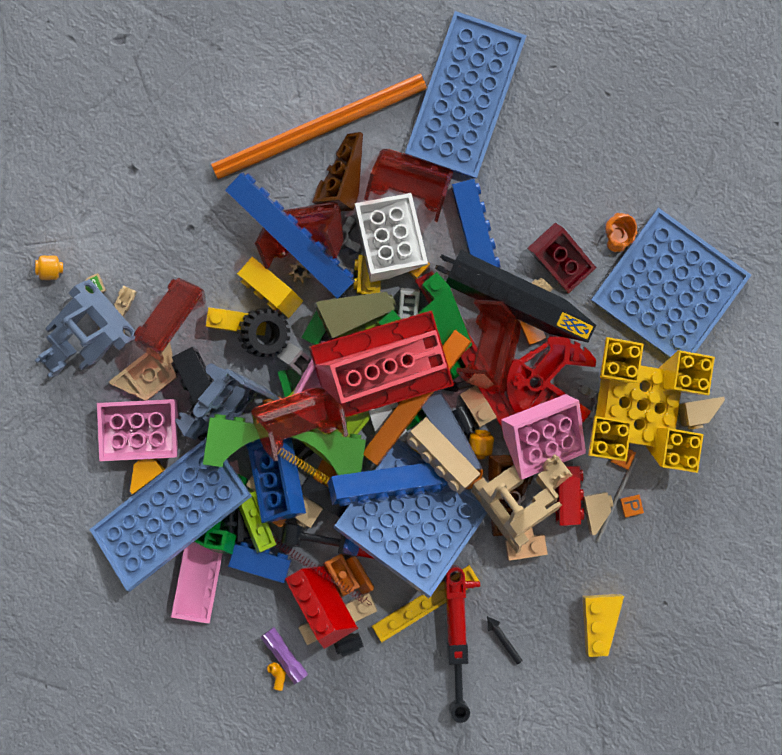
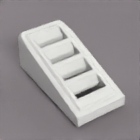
M401 288L399 317L401 319L413 316V314H403V311H413L414 315L418 314L419 289ZM412 295L415 296V299L404 298V296ZM404 303H413L415 307L404 306Z

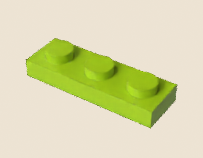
M255 491L250 492L252 497L240 505L239 509L256 552L260 553L275 546L276 542L268 522L262 523L257 494Z

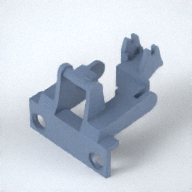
M90 279L75 285L71 289L69 294L73 299L46 327L47 332L54 330L46 337L52 344V347L38 355V358L34 361L36 363L42 362L48 367L50 373L47 376L49 378L57 376L67 365L64 361L76 354L77 351L67 341L73 334L80 340V345L84 347L79 352L85 359L79 366L81 370L98 362L113 345L118 350H121L126 344L139 337V334ZM85 286L90 287L93 290V294L87 292ZM86 313L101 328L88 337L76 325ZM123 329L129 331L131 337L126 336L123 333Z
M210 363L206 366V373L214 381L199 397V402L193 409L196 418L180 412L181 420L176 418L175 422L184 436L197 440L200 435L208 431L209 418L214 417V414L226 415V419L234 420V416L239 417L255 396L260 398L261 395H265L277 402H280L281 399L264 386L228 368L225 370ZM211 408L215 409L211 415H207Z

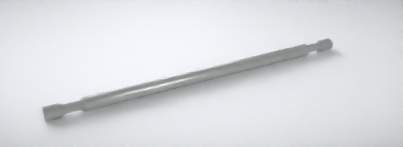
M635 457L613 501L611 513L605 520L600 530V534L596 539V541L600 542L601 536L605 531V528L610 520V517L615 509V506L633 469V465L637 460V458Z

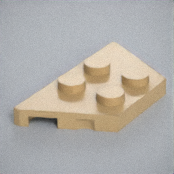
M166 336L111 379L109 383L145 401L151 399L177 378V374L171 365L174 361L172 359L170 339Z

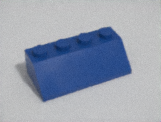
M275 437L267 440L268 442L265 441V443L262 442L248 447L262 523L289 519L305 514L306 509L298 468L295 466L296 460L292 464L295 457L289 462L292 455L286 460L289 456V453H287L283 459L286 451L280 457L283 452L282 448L295 456L292 438Z

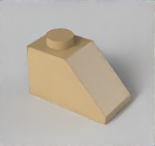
M476 385L460 394L478 427L497 418Z
M607 492L584 496L583 502L591 535L598 533L611 513L613 500L611 495L608 496Z

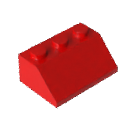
M566 466L572 476L555 488V492L558 494V499L555 503L560 502L562 504L555 511L556 524L560 526L580 525L581 520H584V509L581 508V501L584 500V490L580 489V481H583L584 478L583 470H580V466Z

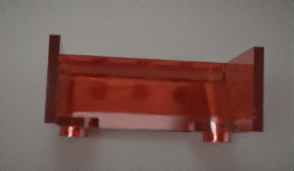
M382 149L370 173L364 200H368L371 191L377 195L385 194L389 189L405 194L411 193L412 196L425 200V207L429 211L436 212L434 221L438 222L453 171L391 149Z
M330 202L283 210L287 215H293L298 220L297 225L301 229L305 227L312 234L311 238L315 242H324L325 247L330 250L333 259L337 258L344 241L341 210L338 203ZM264 227L262 228L255 245L265 269H269L274 258H284L289 252Z
M181 278L171 280L167 287L169 290L145 324L142 327L139 326L134 332L136 346L161 363L164 362L162 352L198 301L202 304L206 302L205 292L202 288Z
M474 300L475 306L480 310L476 323L482 333L474 364H468L465 368H457L456 372L469 384L493 392L504 393L506 391L508 370L512 360H514L520 336V323L504 302Z
M312 388L258 406L251 411L262 445L274 461L278 460L277 451L283 446V439L315 428L324 433H332L338 429L344 437L348 436L344 408L324 388Z

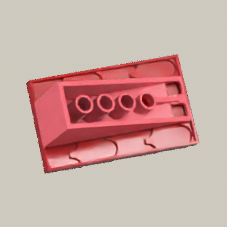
M432 311L309 346L331 421L454 386Z

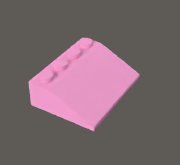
M565 394L501 419L503 436L520 479H525L544 471L542 468L544 462L554 454L562 462H566L586 453L579 400Z
M178 400L97 403L99 461L178 457V425L175 422V419L178 418Z

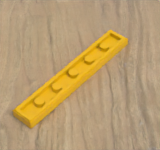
M470 565L462 569L465 573V581H479ZM457 572L453 574L452 576H450V579L457 580L460 576V573ZM445 581L438 585L430 598L421 594L373 624L371 627L381 643L445 604Z

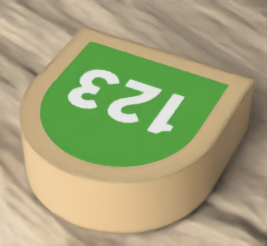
M99 273L86 279H90L102 293L106 292ZM85 286L86 291L93 294V290Z

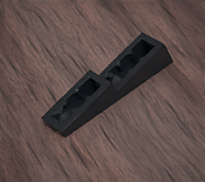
M309 475L301 486L302 494L339 518L349 506L332 505L329 487Z

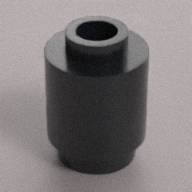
M465 405L452 411L465 435L475 430L474 426L477 424L470 410Z
M352 632L337 641L334 647L337 655L341 654L344 657L360 651V648L364 647L359 632L355 634Z

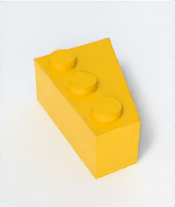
M251 257L237 273L242 278L240 282L248 289L253 287L255 289L253 293L261 300L263 298L267 299L269 307L275 311L278 309L288 318L304 302L290 287L254 257Z
M622 594L583 596L585 649L588 657L609 655L624 599Z

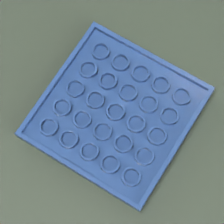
M657 208L590 301L670 358L678 350L696 353L751 277V274L663 210Z
M398 439L376 470L427 462L422 459L420 454ZM447 484L442 491L435 493L431 490L425 491L421 495L410 493L401 498L390 496L381 501L369 499L366 503L351 502L333 528L427 598H430L487 512L472 492L465 489L461 494H458Z

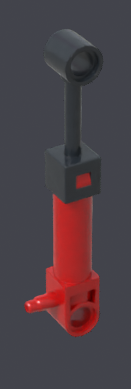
M284 523L281 537L282 543L300 546L301 540L336 546L338 547L339 554L349 555L343 553L346 537L342 534L340 539L304 533L302 532L303 526ZM359 547L357 556L374 559Z
M452 565L444 576L448 632L447 661L449 665H454L455 700L450 704L449 711L454 721L463 723L470 717V709L463 700L462 664H468L465 616L466 589L480 587V581H465V573L461 567ZM453 571L460 573L457 580L450 579V574ZM463 707L465 709L463 714H455L457 708Z

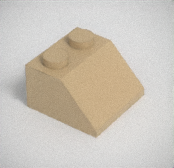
M724 397L679 404L682 427L688 426V430L704 428L703 424L710 422L725 401Z

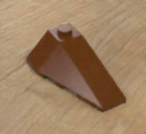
M356 132L346 135L336 153L337 159L333 165H329L327 168L329 173L325 180H320L312 203L340 212L354 211L360 188L363 133Z
M511 455L489 456V482L514 465ZM533 475L525 478L521 485L509 492L519 506L526 498L525 492L528 484L530 485ZM503 497L500 498V503L508 514L511 515L513 510ZM491 519L492 535L503 536Z

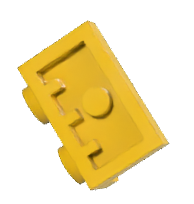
M359 255V259H355L354 271H358V278H354V290H357V294L362 295L380 293L381 280L370 282L365 256Z

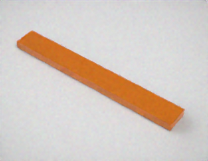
M454 330L443 345L449 370H451L471 343L470 340ZM433 392L401 401L365 448L364 456L374 464L379 465Z

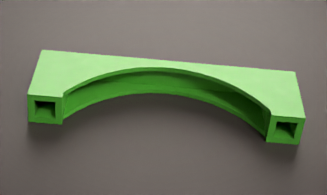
M214 414V417L209 418L203 458L204 465L223 467V462L231 454L252 441L271 436H287L299 439L315 447L330 462L337 475L361 472L366 440L361 439L359 434L350 433L349 437L342 436V432L331 431L330 434L323 433V429L311 428V431L303 430V426L292 425V428H285L283 423L273 422L271 426L265 425L263 420L253 419V423L245 422L246 418L235 416L234 420L226 419V415Z

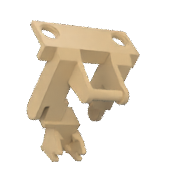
M555 454L544 462L542 467L544 471L539 473L536 478L543 491L534 496L532 499L533 503L525 509L519 506L509 493L524 481V479L519 478L515 465L489 483L482 478L473 484L472 493L516 553H519L522 545L529 541L524 533L562 506L560 502L555 503L558 499V494L554 489L571 477L572 474ZM503 497L513 510L511 515L508 514L500 503V498Z

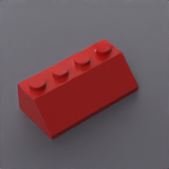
M321 566L322 569L319 575L315 571L313 572L312 569L303 568L288 576L285 580L315 637L325 649L354 632L358 627L334 583L326 579L329 574H326L325 567Z

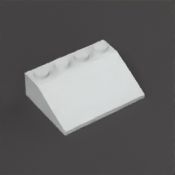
M411 193L355 203V217L370 282L390 279L428 265Z

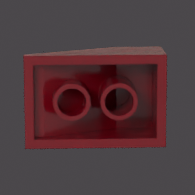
M554 223L527 248L568 294L597 268L568 232L557 223Z

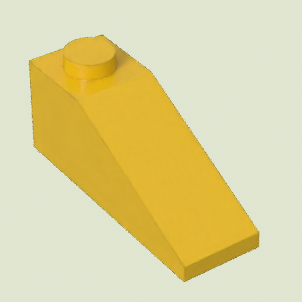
M208 307L206 327L237 332V329L241 330L239 323L244 321V315H249V313ZM266 322L259 324L256 335L265 336Z

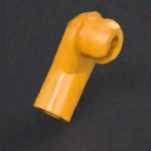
M273 662L267 667L268 673H271L275 678L273 689L283 691L286 673L280 664Z

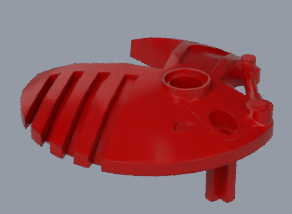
M551 336L547 338L546 343L534 351H530L519 360H512L506 379V391L514 412L519 413L565 395V392L554 386L550 381L566 364L596 367L597 361L593 354L586 347H583L582 350L580 348L581 344L576 341L572 344L569 338ZM548 347L533 367L525 364L535 357L536 354ZM537 377L539 380L538 384L530 386V380ZM580 404L583 423L591 411Z

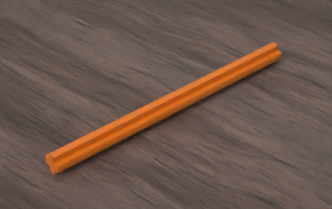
M421 73L212 163V168L216 177L221 179L424 91L427 88Z

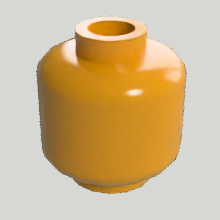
M42 255L38 260H35V275H38L41 280H57L59 274H63V262H59L57 256Z
M475 430V433H472L469 437V444L477 459H485L486 456L493 453L494 437L487 430Z

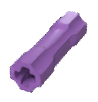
M275 627L260 637L283 666L294 685L307 676L308 673L291 653Z

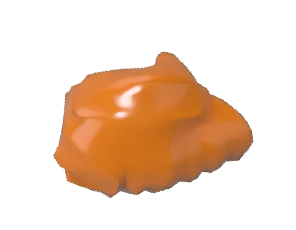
M615 213L607 221L605 230L608 237V249L613 252H620L634 242L637 234V224L635 219L629 214Z

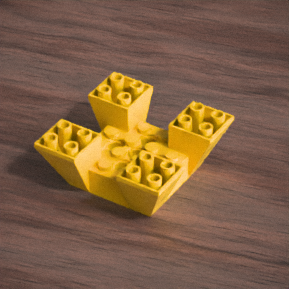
M606 337L600 373L601 382L596 416H594L588 455L627 461L629 443L646 446L660 467L698 473L704 434L676 430L681 393L710 394L715 357L678 350L659 368L641 366L644 344ZM620 398L622 400L621 406L619 405Z

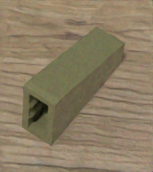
M388 292L323 300L314 304L330 339L394 310V305H396L391 294L388 295Z

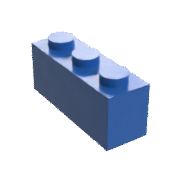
M248 542L235 544L228 567L285 583V578H287L292 559L288 558L289 555L281 552L275 555L270 553V549L257 553L256 549L251 547L252 544Z

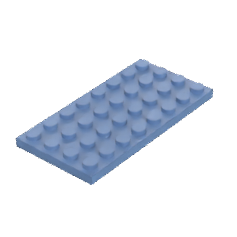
M455 11L405 155L477 179L527 35Z
M206 438L90 529L126 591H132L252 497L227 459L223 462V467L203 464Z

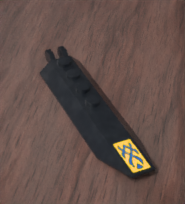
M460 250L456 260L441 254L440 258L443 261L453 264L451 271L441 265H436L435 267L436 270L448 275L446 283L450 288L548 334L588 343L597 326L565 298Z

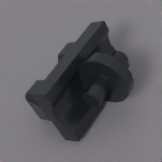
M238 507L235 509V521L234 514H229L228 521H222V525L228 526V532L233 533L235 526V541L244 542V539H250L251 536L247 527H244V519Z

